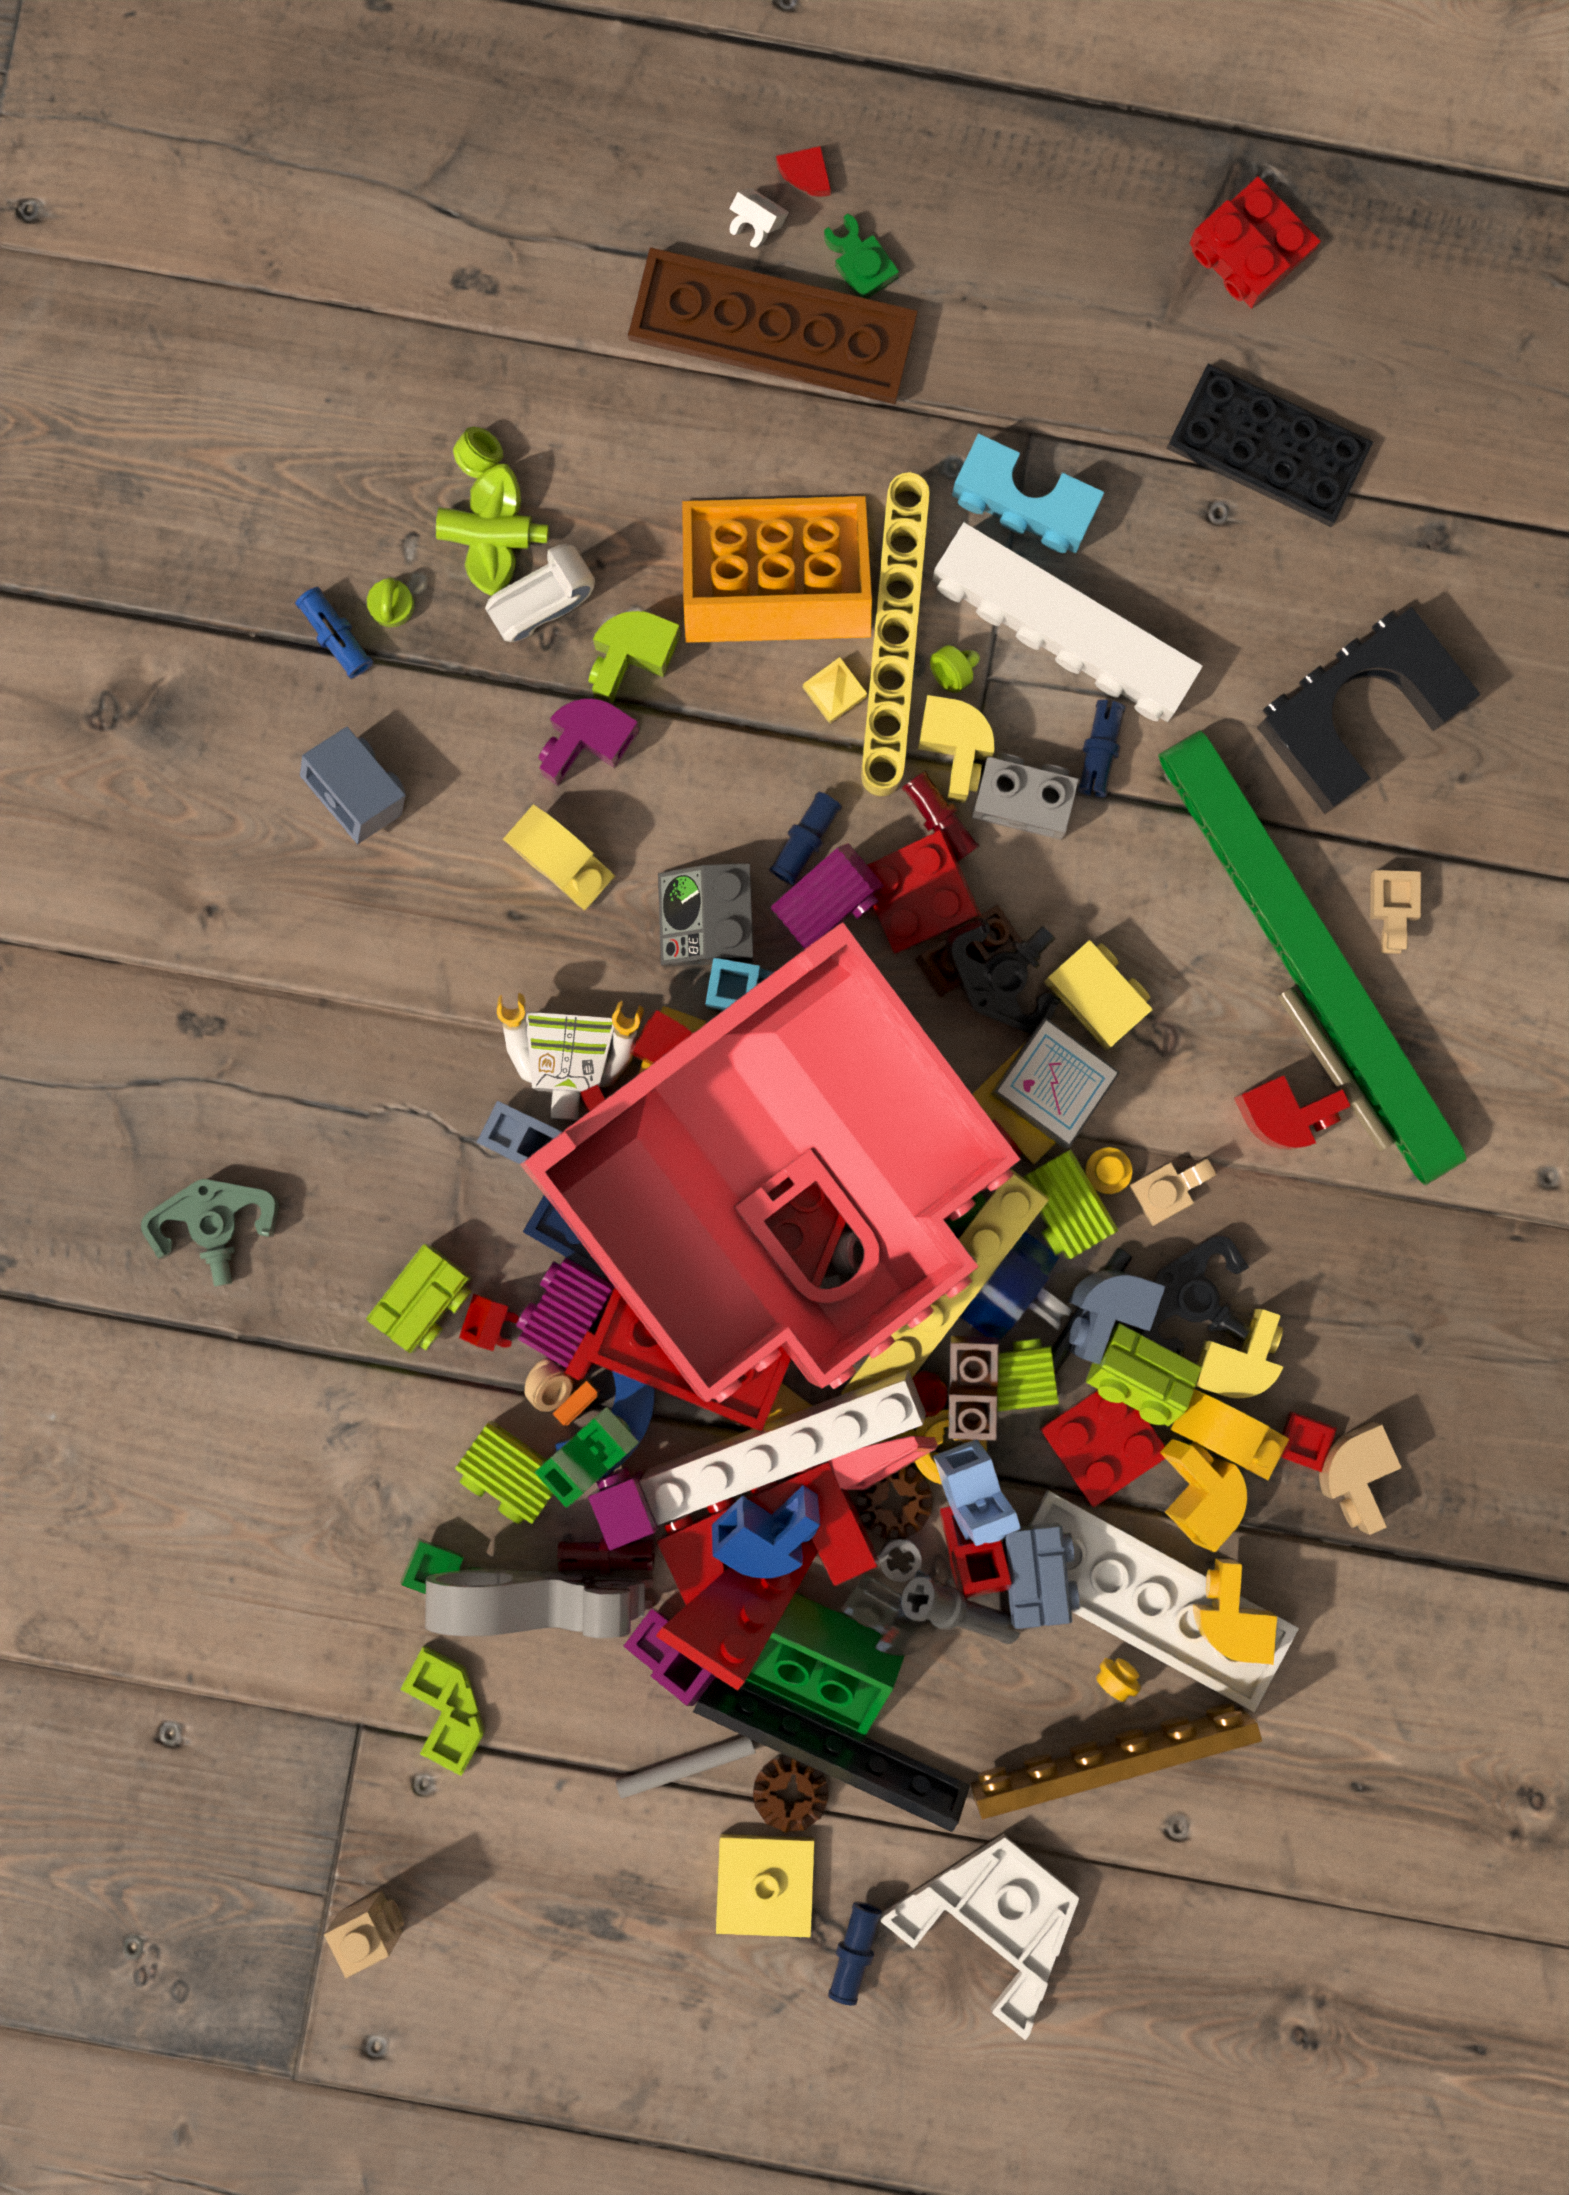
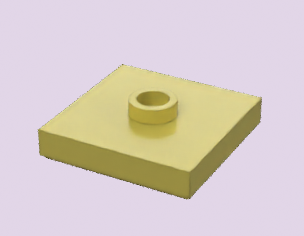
M720 1834L716 1934L811 1937L814 1838Z

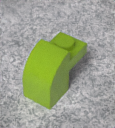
M643 611L624 612L607 620L598 629L593 638L595 649L606 654L605 658L597 657L588 679L589 683L594 684L592 691L595 699L613 704L629 664L664 677L681 637L680 625Z

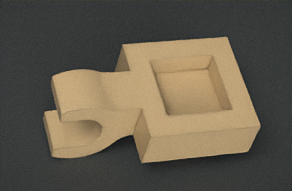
M1374 870L1371 873L1370 919L1384 920L1381 952L1383 954H1401V950L1407 949V920L1417 921L1421 918V872Z
M1208 1158L1197 1162L1178 1174L1170 1162L1130 1184L1129 1187L1151 1226H1154L1192 1205L1194 1202L1187 1191L1217 1174Z

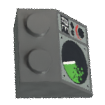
M750 864L701 865L658 873L661 966L712 965L713 958L753 963Z

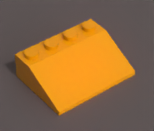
M866 496L682 501L683 604L686 643L871 638L872 595Z

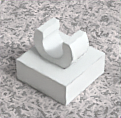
M752 188L740 191L729 208L739 214L731 223L730 233L733 235L740 234L746 222L750 223L755 229V236L750 245L754 248L758 247L766 241L768 233L781 229L789 212Z

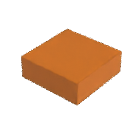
M588 1379L553 1415L563 1426H568L600 1395L599 1392L601 1390Z

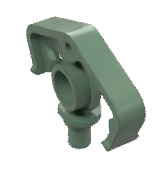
M200 1179L149 1211L142 1219L141 1230L158 1259H164L172 1252V1240L162 1234V1224L167 1220L186 1222L191 1238L198 1245L207 1249V1252L200 1253V1259H205L206 1264H210L214 1287L232 1284L228 1261L232 1260L231 1254L235 1253L234 1247L226 1248L225 1244L232 1238L235 1232V1212L248 1204H257L261 1209L260 1218L255 1221L257 1233L262 1236L273 1237L279 1211V1202L277 1197L267 1190Z

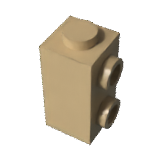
M382 1890L340 1911L324 1933V1936L345 1979L389 1957L403 1933L400 1927L404 1925V1921L393 1899L387 1901Z

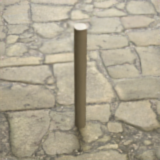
M1291 987L1278 995V1000L1338 1090L1343 1089L1350 1103V1108L1379 1152L1393 1145L1395 1140L1294 988Z

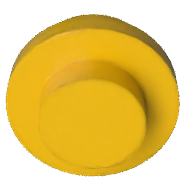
M1107 1147L1095 1151L1089 1157L1085 1166V1174L1097 1192L1114 1194L1122 1191L1129 1184L1132 1177V1165L1125 1153L1119 1149Z
M1104 1658L1100 1663L1101 1671L1097 1674L1096 1680L1112 1697L1125 1702L1129 1696L1135 1697L1141 1691V1686L1137 1681L1140 1677L1139 1673L1122 1658H1117L1115 1661Z

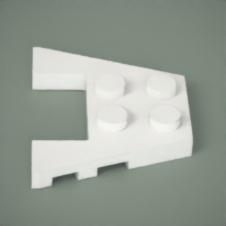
M1002 1834L885 1910L881 1915L880 1921L912 1948H915L944 1910H947L1020 1970L990 2008L996 2017L1026 2040L1031 2033L1034 2024L1033 2019L1040 2001L1043 2000L1048 1986L1049 1975L1056 1956H1059L1079 1901V1896L1005 1834Z

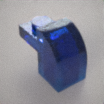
M1025 1231L960 1317L985 1336L999 1337L1000 1341L1038 1295L1049 1279L1048 1275L1060 1257L1058 1255L1055 1256L1049 1248Z

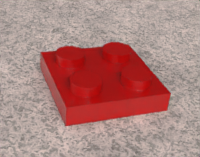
M939 830L867 864L884 885L874 895L879 900L874 908L894 954L902 953L981 916L943 830Z
M1098 1389L1039 1428L1093 1508L1165 1459L1160 1453L1165 1447L1150 1423L1141 1418L1139 1411L1123 1402L1114 1403L1105 1400L1099 1395Z

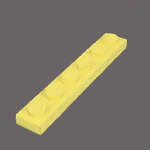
M1012 1170L1014 1175L993 1192L958 1238L960 1243L978 1260L976 1264L979 1267L969 1274L973 1281L957 1295L948 1298L945 1294L930 1305L934 1312L917 1326L910 1328L906 1324L893 1333L891 1336L895 1342L877 1357L871 1358L868 1356L844 1387L841 1394L843 1395L906 1370H909L913 1378L1049 1201V1197Z

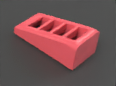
M908 1436L868 1445L831 1459L829 1463L841 1489L864 1490L934 1451L938 1444L935 1437Z

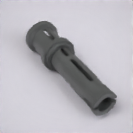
M925 1577L914 1578L904 1589L901 1603L905 1615L912 1620L925 1621L928 1619L935 1627L943 1630L960 1627L999 1640L1005 1644H1012L1020 1636L1019 1632L1008 1629V1625L1013 1626L1011 1613L967 1600L959 1589L951 1586L939 1588L934 1581Z

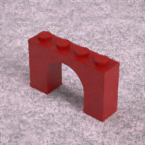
M829 1461L797 1472L780 1481L776 1480L752 1489V1494L746 1496L747 1499L773 1514L803 1485L818 1494L820 1526L811 1539L834 1586L878 1566L880 1559L848 1491L840 1488ZM734 1497L707 1506L709 1514L694 1521L690 1514H687L666 1524L664 1527L667 1533L662 1535L657 1541L686 1605L729 1568V1566L713 1557L712 1524L736 1502Z

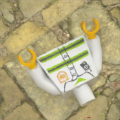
M518 993V1008L516 1009L506 1008L503 1005V997L500 995L497 1002V1016L503 1022L507 1052L520 1077L527 1082H531L532 1088L537 1091L552 1092L551 1119L578 1121L580 1092L597 1084L602 1092V1088L614 1085L632 1061L633 1055L630 1051L636 1041V1029H638L644 1015L643 1007L639 1005L635 1018H627L622 1014L623 1001H620L612 1018L526 1012L525 1021L523 1018L526 1003L524 995Z

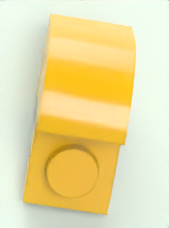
M1194 1388L1188 1409L1174 1421L1170 1429L1266 1480H1269L1289 1441V1438L1269 1428V1426Z
M1172 1439L1160 1453L1189 1483V1486L1169 1506L1165 1513L1194 1544L1216 1552L1236 1530L1244 1516L1247 1505V1489L1244 1478L1236 1465L1215 1457L1213 1458L1198 1443L1192 1442L1191 1445Z
M1215 1558V1570L1208 1569L1205 1587L1206 1598L1212 1599V1606L1193 1604L1194 1619L1200 1634L1218 1652L1232 1660L1274 1665L1277 1616L1269 1610L1239 1608L1242 1564L1232 1559Z

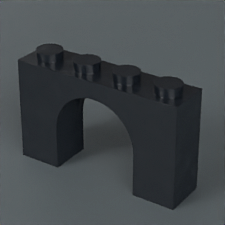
M1410 607L1400 616H1398L1395 610L1389 612L1371 627L1376 633L1363 644L1357 637L1335 654L1340 662L1328 671H1325L1320 665L1299 682L1303 690L1289 699L1283 693L1262 710L1267 717L1259 724L1258 730L1324 814L1371 779L1340 740L1334 728L1332 707L1335 696L1342 685L1359 678H1377L1393 684L1406 696L1432 731L1436 730L1481 695L1413 607Z

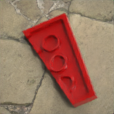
M812 1539L802 1542L803 1565L795 1571L780 1577L755 1578L741 1574L729 1567L660 1629L656 1637L738 1691L747 1679L816 1557L818 1551Z

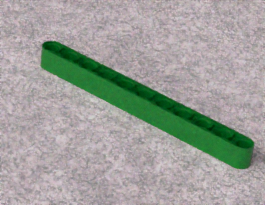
M1197 730L1159 753L1160 764L1171 784L1360 1089L1395 1140L1396 1147L1416 1178L1423 1185L1427 1186L1466 1162V1154L1460 1142L1208 737L1202 731Z

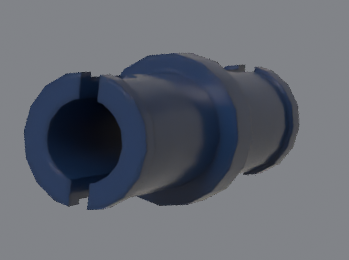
M1098 700L1096 702L1090 738L1084 741L1083 751L1086 753L1077 790L1087 796H1091L1095 778L1093 788L1096 791L1095 797L1107 796L1113 759L1119 757L1121 747L1117 744L1126 707L1116 701H1112L1109 718L1110 708L1107 707L1108 700Z
M816 793L813 802L799 824H793L787 833L790 836L789 840L774 864L769 868V871L775 877L789 885L796 883L797 877L812 853H818L824 843L821 839L837 813L842 809L841 804L825 793Z
M864 1902L853 1903L852 1914L844 1941L839 1942L836 1955L839 1957L831 1989L828 1992V1997L837 2003L849 2006L857 2005L858 1993L866 1966L871 1965L874 1952L871 1950L879 1918L882 1915V1910L874 1905Z

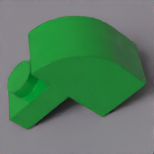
M606 1407L534 1473L567 1508L611 1467L626 1456L639 1442L631 1434L628 1424Z

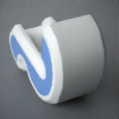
M561 544L548 549L547 565L496 592L488 599L485 609L504 641L515 643L531 636L535 628L569 613L591 595L595 586V578L575 546Z

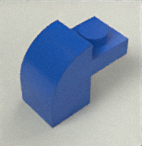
M803 1485L773 1514H770L742 1496L712 1524L713 1557L735 1571L755 1578H775L795 1571L803 1565L802 1542L809 1541L816 1534L820 1526L818 1494Z

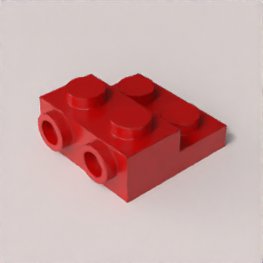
M1259 176L1234 199L1225 201L1194 230L1189 242L1198 262L1208 269L1212 267L1223 278V283L1228 293L1237 301L1241 302L1244 300L1251 309L1309 257L1321 243Z

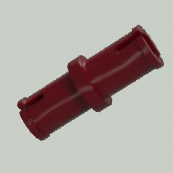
M926 771L901 788L925 818L926 822L923 825L928 832L931 830L934 832L943 830L958 862L980 846L955 814L958 809L954 803L948 804L928 777Z
M601 1537L600 1542L559 1541L557 1559H561V1562H558L559 1572L600 1570L601 1575H611L613 1570L653 1571L655 1565V1553H652V1550L655 1549L654 1541H633L610 1551L604 1537Z

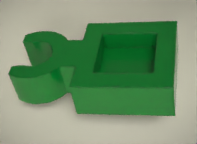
M846 214L843 216V224L849 231V234L844 238H839L827 227L824 229V241L830 250L842 253V256L835 260V267L855 296L868 299L898 279L899 271L874 235L863 242L858 237L859 226L856 219L850 214Z
M418 1538L400 1583L402 1586L426 1594V1578L428 1576L463 1570L460 1566L464 1557L460 1553ZM473 1566L465 1570H480L483 1568Z

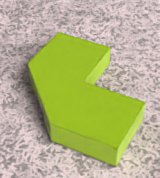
M424 1645L400 1690L441 1711L420 1755L462 1776L485 1733L484 1725L466 1667Z

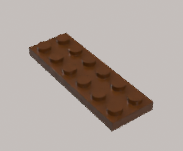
M650 247L628 338L629 341L896 404L918 311Z

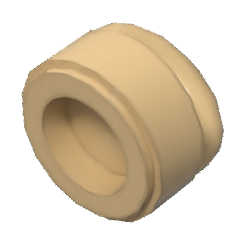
M543 1359L535 1364L526 1378L525 1396L539 1411L548 1412L557 1409L570 1396L573 1388L571 1376L564 1373L565 1370L553 1360Z

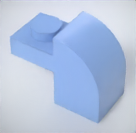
M978 1440L970 1441L934 1455L947 1500L966 1540L972 1539L974 1544L978 1546L983 1543L997 1542L1007 1534L1021 1529L1015 1510L1000 1490L992 1459Z

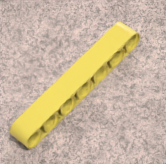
M911 472L902 473L891 481L885 509L861 779L865 789L879 797L888 796L899 788L905 768L929 506V486L920 475ZM902 491H910L918 496L920 502L914 507L907 508L901 506L895 497ZM898 536H906L914 541L916 547L909 553H900L893 548L891 542ZM894 581H902L910 586L912 593L906 598L897 599L889 594L887 586ZM890 626H898L905 630L908 638L905 642L894 645L887 642L882 633ZM893 671L902 677L904 684L899 689L890 691L880 685L878 681L879 676L884 672ZM881 717H891L897 721L900 730L892 736L880 735L874 728L875 721ZM877 762H886L895 770V777L888 782H878L872 778L869 769Z

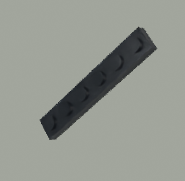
M715 1677L694 1707L693 1713L950 1832H953L959 1823L970 1788L969 1784L747 1681L737 1691L718 1677Z

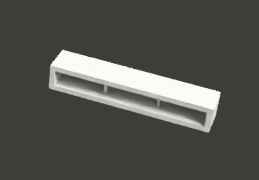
M964 522L934 570L932 581L938 584L937 590L945 597L955 602H960L964 599L978 608L976 613L985 621L995 626H1000L1001 623L1017 631L1016 637L1023 644L1035 650H1039L1042 646L1057 655L1055 661L1060 666L1076 674H1079L1080 671L1085 672L1096 679L1095 685L1100 690L1116 698L1120 694L1136 703L1134 708L1137 712L1150 720L1159 721L1161 718L1168 722L1203 667Z
M906 1370L764 1425L762 1432L751 1429L649 1468L639 1482L656 1524L660 1525L923 1425L926 1412L910 1372Z

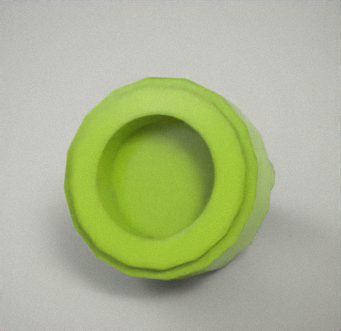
M468 427L453 448L454 458L458 466L467 475L476 479L491 467L498 465L503 458V450L499 441L489 431L480 427Z
M388 577L375 583L369 590L367 608L373 619L380 625L389 628L399 627L411 618L415 608L414 598L405 584Z
M946 645L932 654L930 668L936 681L949 692L958 693L972 683V668L979 663L980 656L974 650L960 652L954 646Z

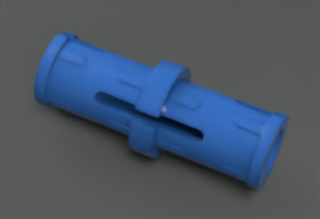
M319 587L309 589L296 600V606L301 609L318 633V643L323 648H329L350 679L358 677L372 666L373 660L367 656L350 632L352 629L350 622L347 618H340ZM324 618H326L329 621V623L335 629L337 634L346 644V647H341L339 642L336 640L331 631L323 622Z

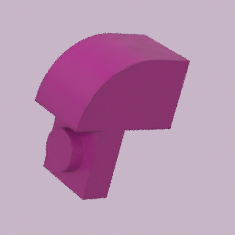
M579 699L567 703L550 718L553 728L562 735L559 739L552 736L545 744L538 757L542 761L539 769L543 777L559 786L583 749H586L615 768L640 732L638 722L615 706L602 700Z
M651 1608L623 1647L653 1671L650 1676L686 1706H694L716 1676L656 1637L657 1633L669 1619L657 1609Z

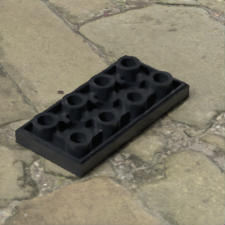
M1208 363L1166 449L1332 527L1369 453L1373 441Z

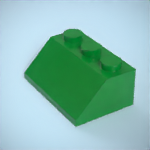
M795 1592L745 1681L865 1736L895 1686L909 1645L892 1638L887 1633L877 1631L855 1621L844 1613L836 1612L812 1601L801 1593Z

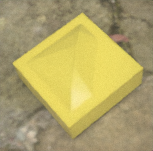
M840 657L806 681L802 687L829 724L867 697L866 691Z

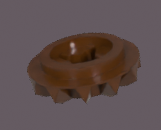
M907 1466L872 1486L859 1490L857 1497L858 1511L866 1527L884 1539H906L922 1530L932 1512V1493L923 1476ZM889 1482L893 1483L894 1489H897L900 1496H915V1499L908 1500L909 1503L902 1505V1514H900L902 1521L899 1522L891 1509H883L882 1507L875 1509V1505L882 1504L881 1501L888 1499Z
M786 1755L776 1757L763 1766L755 1779L753 1787L755 1809L767 1825L773 1826L784 1833L798 1830L805 1831L809 1826L821 1819L828 1803V1784L823 1772ZM793 1774L796 1775L795 1783H797V1790L811 1798L796 1799L790 1813H787L784 1798L777 1796V1793L770 1792V1790L786 1789L788 1782H791V1775Z

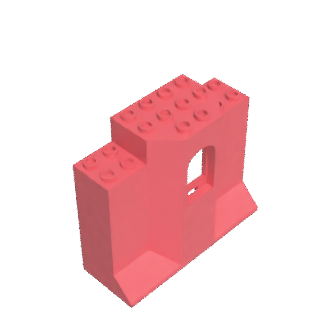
M842 922L520 1163V1165L565 1220L697 1396L705 1402L713 1398L719 1403L742 1386L738 1378L748 1370L755 1368L757 1372H760L781 1356L780 1351L777 1349L779 1346L783 1347L809 1383L822 1389L827 1385L835 1389L856 1373L852 1365L868 1354L871 1358H875L887 1350L895 1342L891 1335L906 1324L913 1328L928 1318L934 1312L930 1305L939 1297L946 1294L948 1298H951L964 1290L973 1281L969 1274L979 1266L945 1223V1220L950 1218L954 1221L968 1212L976 1204L972 1197L979 1191L982 1192L987 1188L993 1191L1008 1181L1014 1175L1010 1167L1021 1159ZM789 1177L794 1185L772 1201L767 1193ZM815 1181L860 1239L864 1249L863 1262L857 1273L844 1284L830 1289L817 1288L808 1281L764 1222L765 1219Z

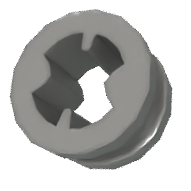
M1038 1286L1035 1290L1037 1292L1036 1299L1028 1300L1025 1305L1052 1327L1059 1330L1062 1326L1060 1324L1061 1317L1064 1315L1069 1316L1072 1310L1044 1288Z
M907 1538L890 1539L879 1552V1563L882 1572L893 1581L905 1582L911 1580L918 1574L921 1568L922 1558L920 1551ZM899 1547L903 1553L908 1551L913 1553L914 1558L913 1560H908V1564L911 1567L907 1571L901 1572L898 1567L891 1569L888 1567L887 1559H893L889 1552L894 1548Z

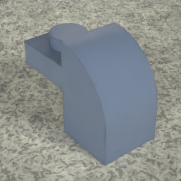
M497 1101L476 1143L520 1164L562 1132Z
M1103 1270L1086 1277L1076 1286L1068 1300L1069 1303L1084 1309L1082 1317L1075 1319L1070 1330L1069 1342L1072 1344L1070 1352L1082 1359L1100 1365L1115 1320L1150 1331L1165 1286L1120 1270Z

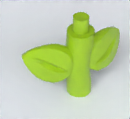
M498 464L491 467L474 482L470 490V508L473 513L439 507L436 518V539L469 546L465 560L467 575L477 588L490 596L504 589L512 579L516 558L511 548L529 549L531 542L548 544L549 525L532 523V516L517 515L521 505L520 486L508 464Z

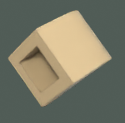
M1370 1422L1340 1436L1331 1444L1323 1470L1319 1472L1323 1495L1334 1499L1344 1494L1345 1500L1340 1502V1506L1347 1522L1352 1528L1358 1526L1360 1531L1369 1535L1387 1528L1367 1483L1402 1468L1383 1425Z

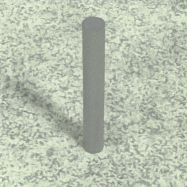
M742 1737L616 1780L620 1798L623 1799L755 1754L753 1741L750 1738Z

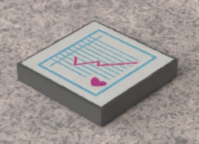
M1045 1017L1038 1023L991 1092V1095L1061 1147L1067 1149L1071 1147L1120 1072Z

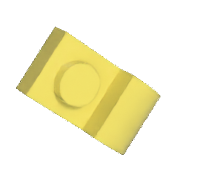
M927 695L918 749L954 755L947 795L948 801L965 803L969 791L977 792L982 764H976L973 761L974 759L987 760L988 757L993 756L994 736L986 718L972 705L955 699Z
M534 804L503 838L533 868L551 880L584 911L615 877L593 855L594 853L559 822Z
M1254 1309L1249 1324L1251 1330L1244 1339L1240 1351L1204 1340L1196 1365L1201 1367V1371L1195 1386L1230 1398H1249L1267 1390L1277 1380L1283 1369V1366L1266 1361L1268 1352L1274 1354L1281 1341L1283 1327L1278 1326L1281 1315L1264 1309Z

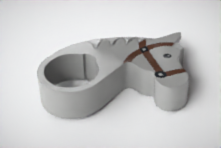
M497 1569L437 1573L426 1578L425 1629L434 1633L454 1636H491L543 1628H562L570 1631L583 1632L584 1636L592 1638L623 1637L630 1634L632 1620L644 1617V1610L653 1608V1600L645 1599V1590L653 1586V1578H614L585 1576L584 1574L554 1573L551 1571Z

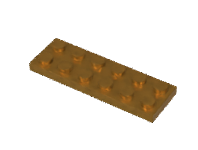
M1222 1704L1206 1710L1207 1717L1189 1721L1187 1716L1175 1717L1163 1721L1160 1724L1162 1729L1143 1734L1142 1729H1133L1117 1734L1115 1736L1116 1742L1098 1747L1097 1742H1086L1073 1746L1069 1749L1071 1755L1053 1760L1050 1754L1035 1756L1024 1761L1025 1768L1006 1772L1005 1767L992 1768L979 1773V1780L971 1782L970 1785L976 1806L983 1820L1262 1742L1258 1723L1242 1707L1235 1709L1234 1704Z

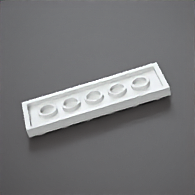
M1047 1490L1028 1526L1059 1523L1062 1526L1063 1534L1071 1533L1074 1546V1562H1066L1068 1581L1077 1582L1080 1603L1079 1610H1071V1612L1255 1712L1299 1628L1277 1616L1274 1665L1239 1662L1222 1655L1203 1638L1194 1619L1193 1604L1212 1606V1599L1206 1598V1576ZM1240 1596L1239 1608L1266 1610Z

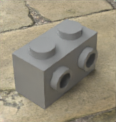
M998 753L997 758L988 757L984 765L972 818L1061 840L1067 830L1079 779L1069 777V770L1056 765L1043 764L1042 769L1023 765L1024 759L1011 754Z

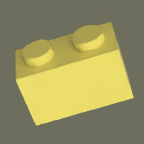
M1089 940L1055 970L1044 983L1053 993L1061 998L1060 1001L1106 1051L1153 1009L1147 1004L1150 996L1143 986L1134 978L1127 981L1115 968L1119 962L1113 953L1102 943L1096 947Z

